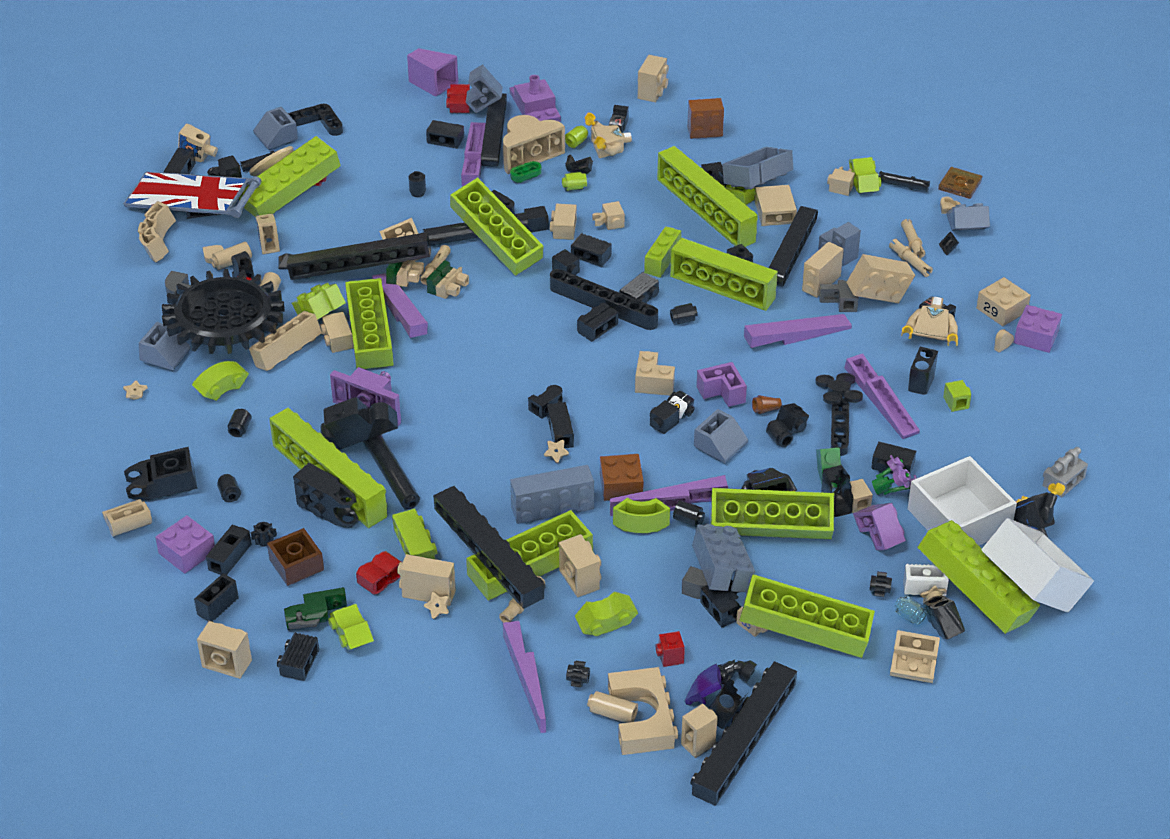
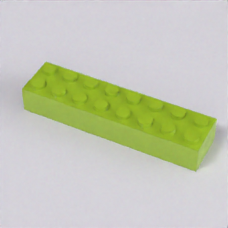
M672 146L658 152L657 180L734 246L743 244L747 247L756 242L758 215L677 147Z
M286 408L269 418L273 447L300 470L306 464L311 463L339 478L340 483L354 493L357 502L351 506V509L356 512L358 520L368 529L387 518L386 490L382 484H378L369 473H365L344 452H340L332 442L327 441L320 432H317L308 422L302 420L298 413H294L291 409ZM346 497V502L352 500L351 498Z

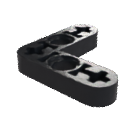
M318 104L288 113L296 122V127L320 120L330 135L338 136L343 133L342 122L328 104Z

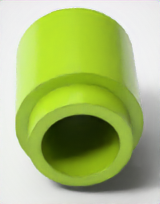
M582 125L574 127L565 134L566 144L571 148H576L587 139L588 130Z
M581 172L564 174L562 178L563 188L569 191L587 187L586 174Z

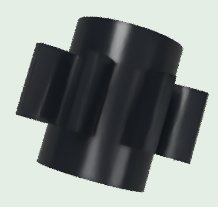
M268 522L257 523L253 526L254 531L251 532V538L255 540V545L267 546V543L274 541V537L277 536L276 528H273L272 523L269 524Z
M877 571V576L871 575L869 590L875 591L874 596L884 597L885 593H890L892 578L887 577V572Z
M576 660L574 665H568L566 680L571 681V686L581 688L583 683L588 684L590 667H585L586 662Z

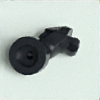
M734 659L718 665L721 672V683L725 684L727 679H731L736 672H738L739 679L747 683L758 664L751 660L745 662L738 660V662H735Z

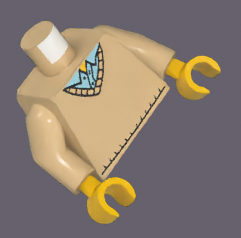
M588 112L585 116V123L588 126L592 125L591 141L598 157L603 158L622 153L624 151V143L632 141L631 133H621L617 125H602L597 120L594 121L596 119L594 114Z
M932 297L931 307L922 306V309H917L902 328L901 336L904 333H908V339H911L913 334L915 336L947 341L948 346L949 342L955 341L956 346H958V326L949 310L942 309L943 298Z

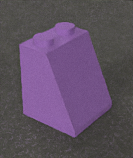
M419 48L407 55L409 82L436 97L445 92L447 88H450V84H458L456 55Z

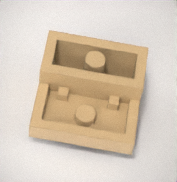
M141 499L102 512L112 537L152 524L150 510Z
M897 630L890 676L933 683L940 638Z

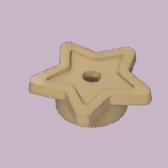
M138 381L123 387V390L127 392L126 398L133 400L142 398L143 391L148 389L147 385H140Z
M564 440L557 443L547 442L549 449L544 453V456L550 457L555 463H559L563 456L569 455V452L564 448Z
M933 586L929 591L921 593V597L924 598L923 603L943 595L947 590L938 589L936 586Z
M432 592L431 600L425 603L424 607L431 610L433 619L439 614H449L447 609L449 596L440 597L436 592Z

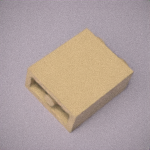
M790 186L755 187V204L761 226L791 224L797 209Z
M828 242L804 263L802 291L817 298L820 295V284H833L841 276L843 248Z
M406 554L403 562H400L398 566V574L401 576L399 588L402 589V597L429 602L432 592H436L440 597L449 596L447 605L450 606L456 592L454 563Z

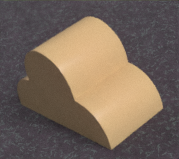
M530 115L515 116L508 121V134L503 138L504 170L507 174H510L512 168L527 162L537 161L540 163L565 153V126L561 122L555 120L539 121Z

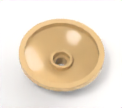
M288 146L269 155L252 167L249 174L253 177L259 176L292 153L294 148Z

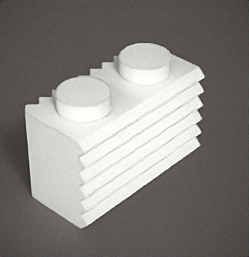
M906 564L903 580L904 594L921 595V593L929 591L933 586H936L938 589L947 590L949 578L933 564L931 566L929 564L927 566L925 564Z

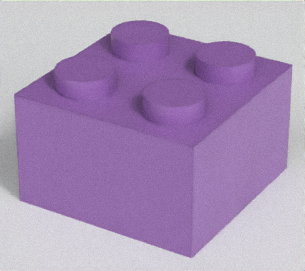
M1026 305L1016 327L1014 343L1050 353L1059 332L1062 314Z
M187 515L155 537L158 553L184 574L204 561L207 554L215 546L213 535Z

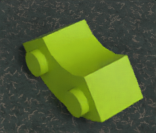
M873 158L849 159V168L855 173L854 187L858 193L879 191L881 178L878 177V173L875 171L876 165Z
M224 361L202 372L193 382L192 386L204 397L217 401L225 392L232 389H240L249 373L237 362Z
M626 498L613 507V525L625 532H658L670 525V508L657 498L645 502Z
M614 591L600 601H586L576 613L575 618L583 634L599 636L630 624L632 619L638 614V611L629 595Z
M357 604L329 614L331 617L328 618L329 625L332 630H336L342 648L346 647L350 650L374 641L368 623L362 617Z

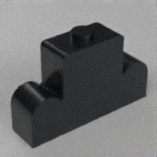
M357 397L324 408V423L320 425V432L324 438L332 442L338 450L398 429L397 412L389 404L378 402L374 403L371 408H368Z

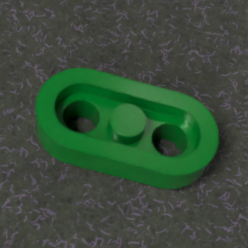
M530 161L511 169L510 178L517 183H521L537 177L542 173V165L537 161Z

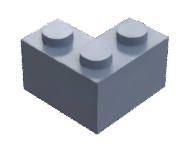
M483 64L470 72L468 83L472 88L467 91L466 103L477 113L501 99L503 87Z
M850 222L838 228L834 227L819 236L818 249L820 250L828 242L843 248L842 266L858 258L861 230Z

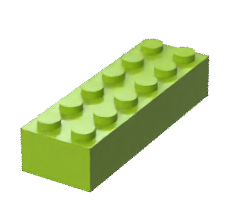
M315 136L257 176L261 179L262 183L255 189L244 208L254 217L275 213L339 168L341 165L337 151ZM249 184L246 186L245 190L239 197V201L246 192L247 188L249 187Z
M479 178L474 179L450 194V207L515 276L543 258L544 246Z
M682 237L671 249L670 277L764 311L776 299L778 273L776 270Z
M381 278L345 282L356 369L358 367L368 369L394 366Z
M712 488L710 524L719 527H734L740 536L832 539L834 532V493Z
M572 510L506 539L512 550L520 554L522 561L526 565L531 566L536 576H542L559 568V542L581 534L585 541H589L593 551V534ZM475 554L466 558L467 575L487 600L507 592Z
M953 520L928 530L917 547L1005 634L1028 623L1040 607V604L1034 601L981 550L982 548L975 540L969 537Z
M752 574L739 621L862 658L869 641L875 611Z

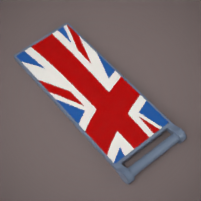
M145 172L123 204L125 207L150 209L159 201L166 204L173 211L226 214L239 218L242 214V209L262 181L257 176L252 178ZM249 184V187L247 188L246 192L238 202L237 206L234 207L235 203L245 190L246 186Z

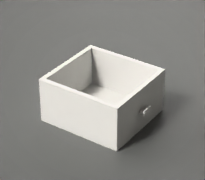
M969 456L911 481L908 510L927 530L953 520L969 537L973 538L978 545H981L990 540L1007 518L1014 520L1017 503Z
M1009 518L1002 523L981 549L1034 601L1065 612H1069L1094 582L1086 572L1046 535Z

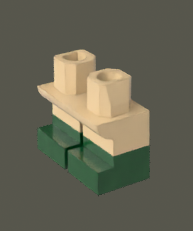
M410 260L388 264L386 268V284L407 287L409 282L418 283L420 275L424 273V263Z
M444 260L426 279L427 293L444 299L449 295L457 297L461 291L460 285L466 287L469 284V275L462 273V267L455 269L450 267V262Z

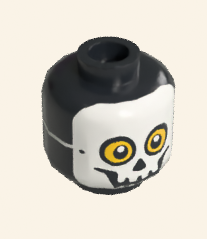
M681 390L672 392L667 399L669 403L680 409V419L686 416L690 417L695 410L693 406L694 399Z

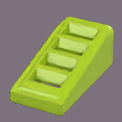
M727 184L726 189L745 203V205L755 200V187L753 189H744L742 186L731 187L730 184Z

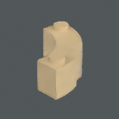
M159 201L145 213L144 216L146 218L143 222H140L138 227L139 240L154 262L163 259L169 252L163 239L167 230L176 222L169 207Z

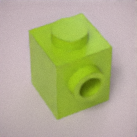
M963 380L945 383L943 398L951 412L969 409L971 390Z

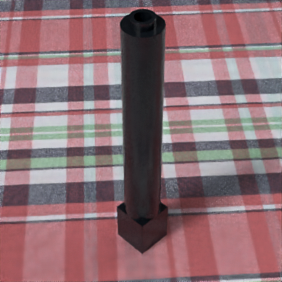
M545 206L526 208L524 213L513 214L530 232L549 230L548 214ZM465 222L423 229V233L428 232L431 245L479 238Z
M379 435L363 441L404 509L415 508L420 502V497L383 436Z

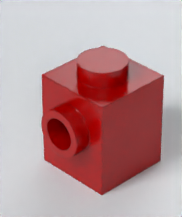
M680 631L659 634V641L655 644L657 656H660L663 667L684 664L685 646Z

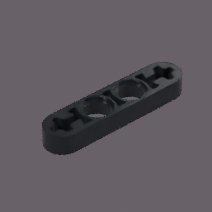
M842 398L840 403L832 404L830 448H840V456L847 454L849 445V402ZM840 418L844 419L845 421L838 422L836 421V419ZM840 431L843 432L844 435H837L835 432Z

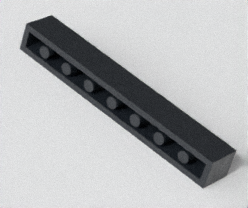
M428 232L289 255L286 265L290 280L428 258L431 255V244Z
M451 486L433 495L435 511L523 609L544 599V581L534 574L530 565H526L522 561L520 554L512 550L508 541L502 539L495 527L492 528L486 517L477 511L475 505L466 499L462 491H459L455 486Z
M775 661L770 668L764 670L760 682L755 683L751 696L745 698L740 712L737 711L734 714L730 727L727 726L724 729L722 739L719 742H715L709 758H704L701 770L698 773L695 772L690 782V785H692V796L714 806L717 805L796 686V670Z

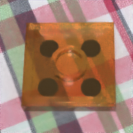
M950 167L940 182L938 190L971 199L980 185L983 176Z

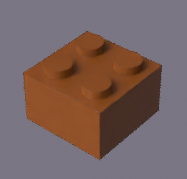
M721 98L688 100L687 128L690 139L723 137L724 107Z
M639 454L600 456V478L604 501L643 492L644 481Z

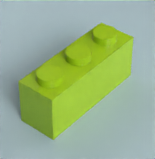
M665 226L645 255L644 273L661 278L671 263V249L680 240L681 230Z
M416 509L393 514V529L405 555L435 559V555L438 554L436 545L431 543L430 532L424 528L423 517L421 515L418 516Z

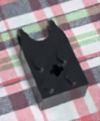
M189 446L150 455V459L140 461L124 471L126 481L131 482L126 488L128 498L133 500H151L198 489ZM132 471H137L140 475L137 477H130L129 473ZM134 488L142 489L139 494L131 493V490Z
M311 463L306 464L293 476L296 502L299 507L334 525L353 527L359 522L356 512L351 509V506L357 502L354 493L340 483L339 478ZM346 497H349V498H351L352 500L349 501V502H346ZM345 515L353 517L354 519L350 522H346L342 518Z

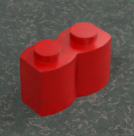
M450 84V88H447L446 108H450V113H469L470 107L466 103L467 91L470 90L469 84Z
M387 551L375 555L371 562L358 568L356 572L357 583L372 594H378L389 584L401 577L398 574V566L401 561Z

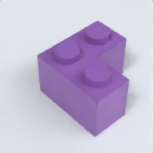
M733 362L697 370V389L703 399L721 395L728 407L746 403L747 385Z
M892 503L872 505L853 513L859 531L870 532L876 550H886L906 541L904 530L897 518V510Z

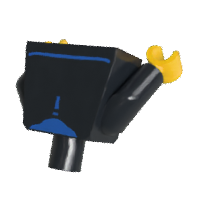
M774 468L754 470L748 473L747 480L741 488L748 490L797 491L791 477Z
M1059 482L1048 486V490L1051 493L1046 492L1030 498L1022 496L1021 499H1018L1016 501L1014 521L1036 529L1048 537L1045 528L1055 524L1054 506L1058 498L1057 495L1060 496L1065 491V486Z

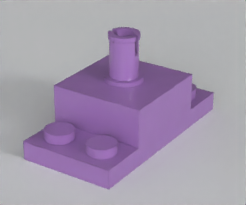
M534 74L529 77L530 82L509 87L510 94L522 115L533 116L539 121L555 120L561 122V116L556 109L555 95L545 79L540 80V77Z
M358 367L351 376L335 370L330 374L333 403L338 404L357 397L368 408H371L374 403L384 402L397 412L398 426L400 425L399 394L392 392L391 376L388 372L382 371L378 375Z

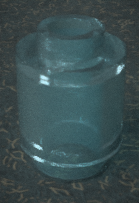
M908 595L898 598L895 603V612L912 624H920L927 615V610L924 609V606Z

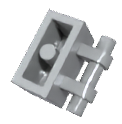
M1079 447L1068 450L1064 457L1058 458L1051 468L1048 467L1043 473V487L1048 489L1050 484L1058 482L1065 486L1064 493L1060 495L1061 498L1086 476L1088 464L1078 458V455L1081 453Z

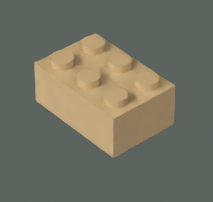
M862 254L846 283L854 296L899 303L913 281L915 274L908 262Z

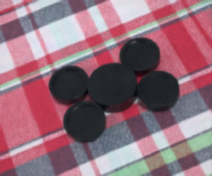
M850 373L838 374L836 380L830 375H819L815 379V383L818 386L828 387V392L823 395V401L827 404H838L842 401V397L852 403L863 400L862 392L850 390L851 384L855 382V376Z

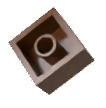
M305 528L267 543L269 560L287 586L324 570L322 552Z

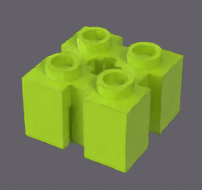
M329 283L312 287L311 292L307 294L305 292L296 297L297 300L292 302V305L297 315L306 311L315 314L318 320L346 302L337 284L329 285Z

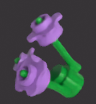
M890 455L891 459L887 461L889 468L877 474V479L872 480V485L877 495L882 493L887 495L892 492L910 489L911 481L917 479V477L914 475V478L911 479L908 470L902 469L904 467L903 460L898 457L894 459ZM893 471L892 479H889L888 476L884 477L885 475ZM892 483H896L899 486L891 488Z

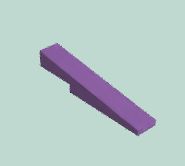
M471 122L461 174L462 186L476 178L480 179L481 152L486 123Z
M386 273L373 275L372 279L381 278L385 302L396 321L402 323L409 337L426 335L427 321L401 287L395 284H386Z
M844 314L745 325L744 338L751 348L781 340L784 345L848 330L852 328V325Z
M864 354L847 358L844 369L855 376V382L900 437L905 439L919 434V428L883 376L876 374Z
M722 475L611 498L610 516H613V507L626 498L639 502L657 498L668 506L670 511H674L679 500L687 503L711 502L712 488L728 489L726 476Z
M520 621L503 623V638L540 733H545L546 717L534 652L525 653Z

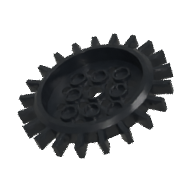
M224 269L223 277L213 278L211 271H206V280L199 282L194 276H191V286L189 288L178 283L176 288L179 295L171 293L166 295L168 304H162L163 326H167L169 337L178 334L177 342L179 345L191 339L192 351H196L201 344L208 345L209 354L214 353L216 346H225L227 353L231 354L233 344L241 343L245 350L250 349L249 339L254 337L259 342L264 343L265 337L262 331L275 334L277 332L276 323H283L285 307L281 291L273 292L274 285L272 281L260 286L262 284L260 274H257L252 280H247L245 270H241L238 277H230L228 269Z

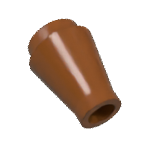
M758 395L752 400L753 411L758 412V414L780 409L782 406L780 398Z

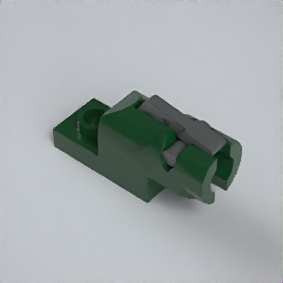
M345 588L303 594V604L284 608L287 630L316 627L318 623L328 622L327 610L347 607Z

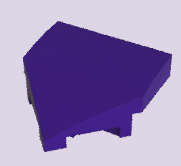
M717 663L697 676L686 696V705H691L694 701H700L701 704L705 705L707 695L722 689L721 672Z

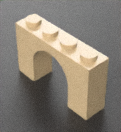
M659 667L608 673L609 695L627 701L645 702L656 710V713L647 720L619 724L618 738L622 755L674 749L675 739H678L677 726L672 725V722H674L673 709L668 708L670 696L669 692L664 690L666 688V679L664 675L661 676Z

